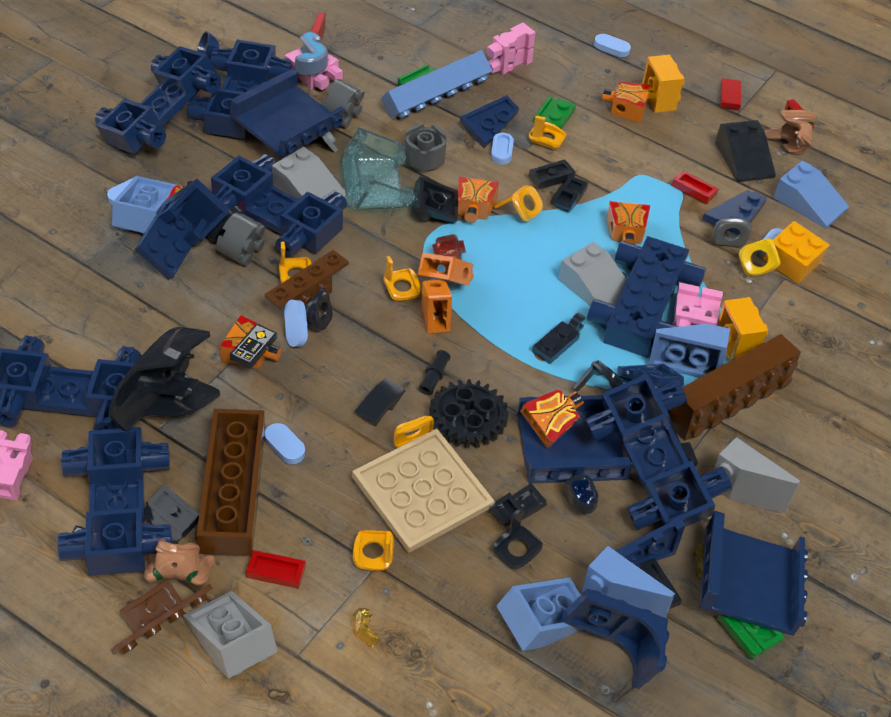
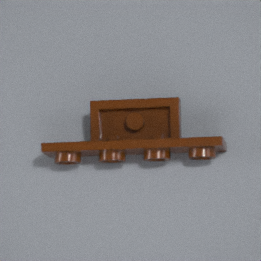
M332 250L267 292L265 298L280 310L285 307L289 300H300L306 308L307 304L322 287L326 288L329 294L332 292V275L349 265V261Z
M169 579L120 609L119 612L134 634L115 645L110 650L114 655L120 650L123 655L138 645L137 639L143 635L148 639L162 629L160 624L167 619L172 623L185 614L183 609L190 604L195 608L208 599L206 594L212 589L211 585L208 584L182 601Z

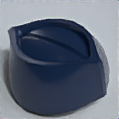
M205 31L198 44V52L207 54L209 59H211L213 49L220 48L218 39L213 34Z

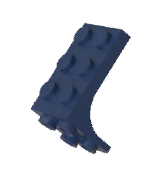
M590 589L585 590L563 612V623L612 640L628 653L633 665L632 687L641 688L665 669L667 664L665 649L669 639L667 618L656 615L650 610L630 605L624 600L614 599L603 595L600 591Z

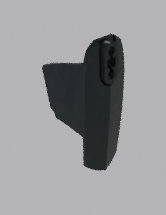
M174 327L160 336L137 360L114 390L109 410V417L123 431H129L145 415L185 416L186 414L195 413L220 396L219 389L198 379H193L185 373L189 366V360L194 358V354H190V351L211 336L210 331Z

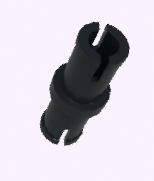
M438 350L432 363L427 366L425 370L426 375L419 386L421 393L425 395L433 394L438 381L444 377V369L451 358L448 352Z

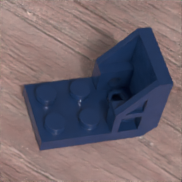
M195 179L170 196L161 206L134 250L169 280L176 274L191 246L201 241L228 214L230 209L203 183Z

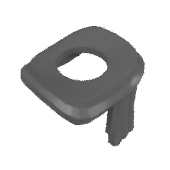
M733 217L719 220L712 234V242L717 245L742 247L749 239L752 226L748 220ZM737 228L740 230V234H734L727 229ZM725 231H727L729 237L724 236Z

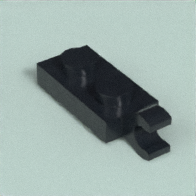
M576 313L569 324L561 321L533 345L532 352L551 364L579 340V331L584 327L581 322L585 320V317L580 313Z

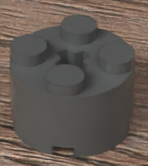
M336 79L326 91L329 93L327 100L323 98L321 105L330 112L341 106L345 108L341 126L348 128L354 116L358 117L362 111L360 103L365 92L343 80Z
M417 124L410 127L405 136L404 160L420 173H427L429 170L440 167L445 162L446 133L435 125L424 127V124Z
M236 212L223 226L226 232L223 237L219 235L216 249L236 262L248 266L252 260V254L255 251L260 252L264 246L265 241L262 237L266 226L240 212Z

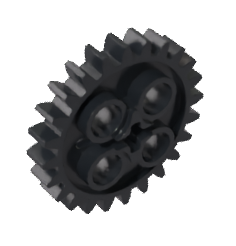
M459 379L456 386L449 382L448 388L441 386L440 392H435L434 399H431L429 416H432L434 419L433 430L438 429L443 437L448 436V443L457 440L458 447L462 442L466 443L467 448H470L471 443H475L479 448L481 441L489 445L490 438L496 441L498 434H503L504 427H507L509 410H507V402H503L504 396H497V389L490 391V384H486L484 387L480 386L479 380L475 385L472 384L470 379L467 380V384H463Z

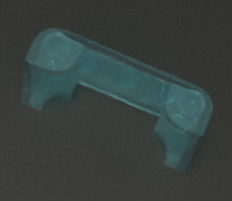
M360 127L357 129L341 157L346 202L349 208L355 210L406 208L412 204L415 196L413 189L408 186L403 189L401 188L398 173L399 166L406 159L403 143Z

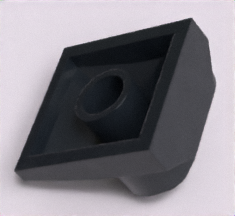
M419 176L412 192V213L414 217L420 221H429L433 217L456 223L458 221V191Z

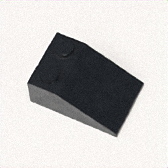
M758 120L720 124L715 143L737 182L775 178L776 173L766 134Z

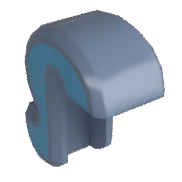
M314 32L302 34L300 39L305 45L300 49L303 54L295 57V70L300 75L305 76L318 74L328 66L327 47L321 43V37Z

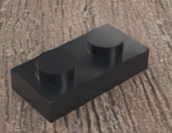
M564 159L529 170V177L538 189L564 182L569 175L575 177L576 171Z

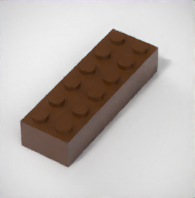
M780 334L685 385L682 388L685 392L687 403L668 412L676 433L684 441L692 437L696 438L704 430L716 427L727 417H734L743 408L753 406L759 399L769 397L775 390L787 387L791 383L792 374L798 366L797 361L801 351Z
M213 409L197 529L199 554L252 556L265 438L264 410Z

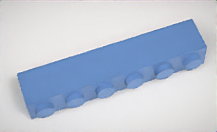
M480 50L388 91L381 97V100L391 119L396 117L403 119L410 115V111L414 109L416 112L427 107V103L436 104L442 100L443 96L446 95L449 98L458 93V89L464 91L472 87L474 82H477V84L484 82L488 79L487 75L493 70L483 51Z

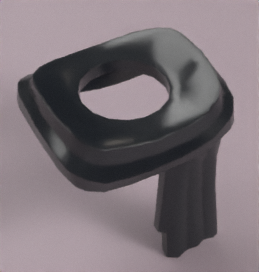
M323 287L306 306L307 327L315 332L324 330L333 317L329 293ZM322 305V309H323V311H324V314H323V316L320 318V317H319V309H320V306Z
M597 360L591 363L590 368L574 385L573 389L578 393L594 373L597 376H605L612 388L624 384V381L612 369Z
M522 509L512 513L510 529L502 534L493 544L494 553L515 570L529 563L539 554L543 547L542 541L537 536L521 526ZM512 541H522L528 546V552L524 556H514L509 552L508 545Z

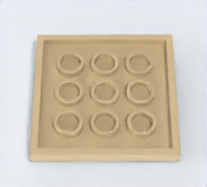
M438 429L352 471V478L408 553L489 510V507L495 503Z

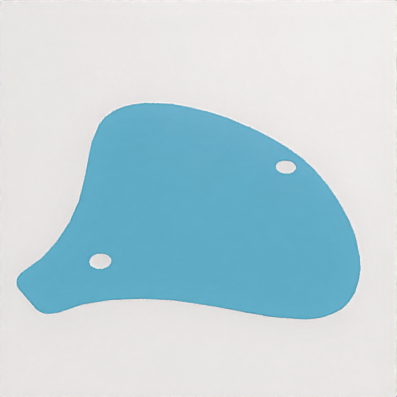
M638 175L631 178L621 188L603 197L578 204L571 211L563 208L545 210L527 222L522 221L519 213L489 216L488 219L477 218V221L474 223L467 222L464 219L456 223L444 224L427 237L423 253L455 257L473 264L472 271L474 276L468 286L447 283L452 294V309L474 330L512 357L535 369L576 383L590 368L591 363L597 360L601 361L618 375V366L649 364L652 347L648 356L644 357L603 343L606 329L602 328L599 324L587 321L590 305L559 280L562 260L592 242H595L609 253L613 260L615 259L620 242L611 239L606 220L610 201L650 205L643 242L636 243L635 245L642 247L647 236L685 248L679 224V211L683 194L679 189L650 176ZM688 255L686 261L692 263ZM616 263L625 278L628 279L632 270ZM440 264L437 271L445 272L444 265ZM703 281L698 296H701L703 288H707ZM678 286L673 296L670 297L662 317V321L673 324L674 303ZM576 313H580L585 317V320L581 322L584 327L579 331V340L555 361L549 364L546 361L538 360L532 352L533 345L561 321L569 324ZM726 355L724 357L723 364L729 362ZM677 372L684 376V386L700 378ZM595 373L585 384L607 390L613 389L605 376H597ZM619 376L624 381V384L632 381V379Z

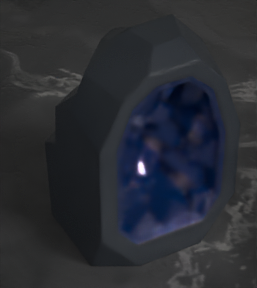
M587 475L571 477L564 482L563 491L571 507L575 508L582 515L593 513L598 504V492L592 479Z

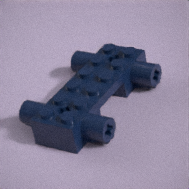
M237 39L233 48L213 49L210 61L215 70L226 71L227 77L222 88L212 93L211 97L191 98L188 102L187 117L204 121L205 133L246 139L248 130L230 116L231 99L293 68V63L290 60L277 57L275 45Z
M179 46L170 56L157 55L151 61V71L159 85L141 103L124 98L114 109L102 107L99 112L95 113L96 126L106 143L132 154L139 151L144 144L154 148L161 147L166 140V132L162 127L191 98L196 96L198 91L215 93L221 86V78L216 73L207 54Z
M266 154L253 162L238 155L211 177L212 193L229 209L240 206L245 211L246 216L282 235L276 240V247L281 253V242L285 243V257H292L302 247L317 253L343 229V210L347 207L343 194L333 190L327 196L320 198L307 191L299 199L273 186L272 165L276 162L274 158Z
M647 236L642 247L621 240L614 261L617 264L628 267L632 271L616 305L594 298L587 315V321L599 324L602 328L606 329L603 343L647 357L653 346L656 329L679 327L662 321L669 299L673 296L676 287L679 286V282L699 286L700 289L706 272L705 267L686 261L690 249Z
M25 335L21 339L17 350L0 348L1 426H16L22 410L30 409L97 417L94 430L120 429L109 417V410L114 390L142 356L135 347L122 346L117 352L115 361L97 359L94 371L51 367L48 353H43L45 344L37 336Z
M646 374L603 392V405L606 410L586 418L585 422L594 442L615 433L618 434L649 497L627 507L636 530L638 531L659 521L664 526L679 517L682 518L686 525L685 527L712 516L715 511V504L712 498L731 491L732 485L722 466L699 475L693 461H688L670 425V416L667 412L687 403V398L680 382L675 380L656 389L649 374ZM679 495V497L684 498V500H676L675 496Z
M141 427L131 428L129 431H123L122 429L88 431V446L80 447L76 450L62 451L63 476L88 475L90 497L89 512H86V529L77 530L73 533L65 532L58 534L59 560L86 559L89 576L145 571V554L157 553L156 546L160 539H165L166 542L172 543L171 525L153 526L145 524L144 471L170 469L169 444L143 442Z

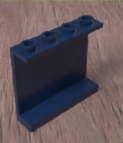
M293 68L231 99L230 116L281 158L309 144L316 138L324 136L327 132L340 127L343 123L345 109L341 106L330 112L297 86L298 72Z
M602 395L581 396L584 404L575 409L579 414L578 420L548 449L520 412L525 403L538 397L519 398L517 417L529 484L561 483L579 475H587L592 481L628 479L631 461L630 457H623L618 434L615 433L594 442L585 422L586 418L606 410L603 405Z
M714 511L705 531L700 608L794 636L799 627H803L807 620V611H804V604L808 594L807 590H805V582L808 571L805 569L808 550L805 549V538L799 537L792 549L724 529L725 514Z

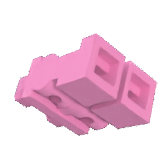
M521 23L511 28L510 32L502 33L500 37L498 35L493 37V44L487 46L486 51L491 58L488 61L493 70L491 74L498 71L505 75L521 63L526 65L532 63L534 51L532 47H534L536 32L525 23Z
M299 48L285 55V59L293 63L294 70L295 57L303 54ZM328 54V66L324 71L310 76L298 73V77L303 84H307L309 89L312 90L318 87L323 90L328 87L330 80H342L343 71L339 68V60Z
M679 282L674 303L673 325L679 327L698 324L717 325L723 291L703 288L701 296H698L699 286Z
M0 430V498L18 500L22 480L33 460L31 453L32 441L28 434L20 433L15 441L9 440L8 433Z

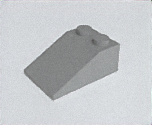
M305 147L300 148L272 165L273 186L297 199L302 197L307 191L320 198L327 196L333 190L343 194L345 199L348 196L319 157Z
M595 242L565 258L561 263L559 280L591 306L594 298L613 305L617 304L627 279L610 254Z
M737 437L719 454L714 468L717 469L722 466L730 479L732 490L723 494L728 499L784 514L788 510L800 483V480Z
M233 591L183 615L185 622L214 665L228 679L278 652L271 624Z

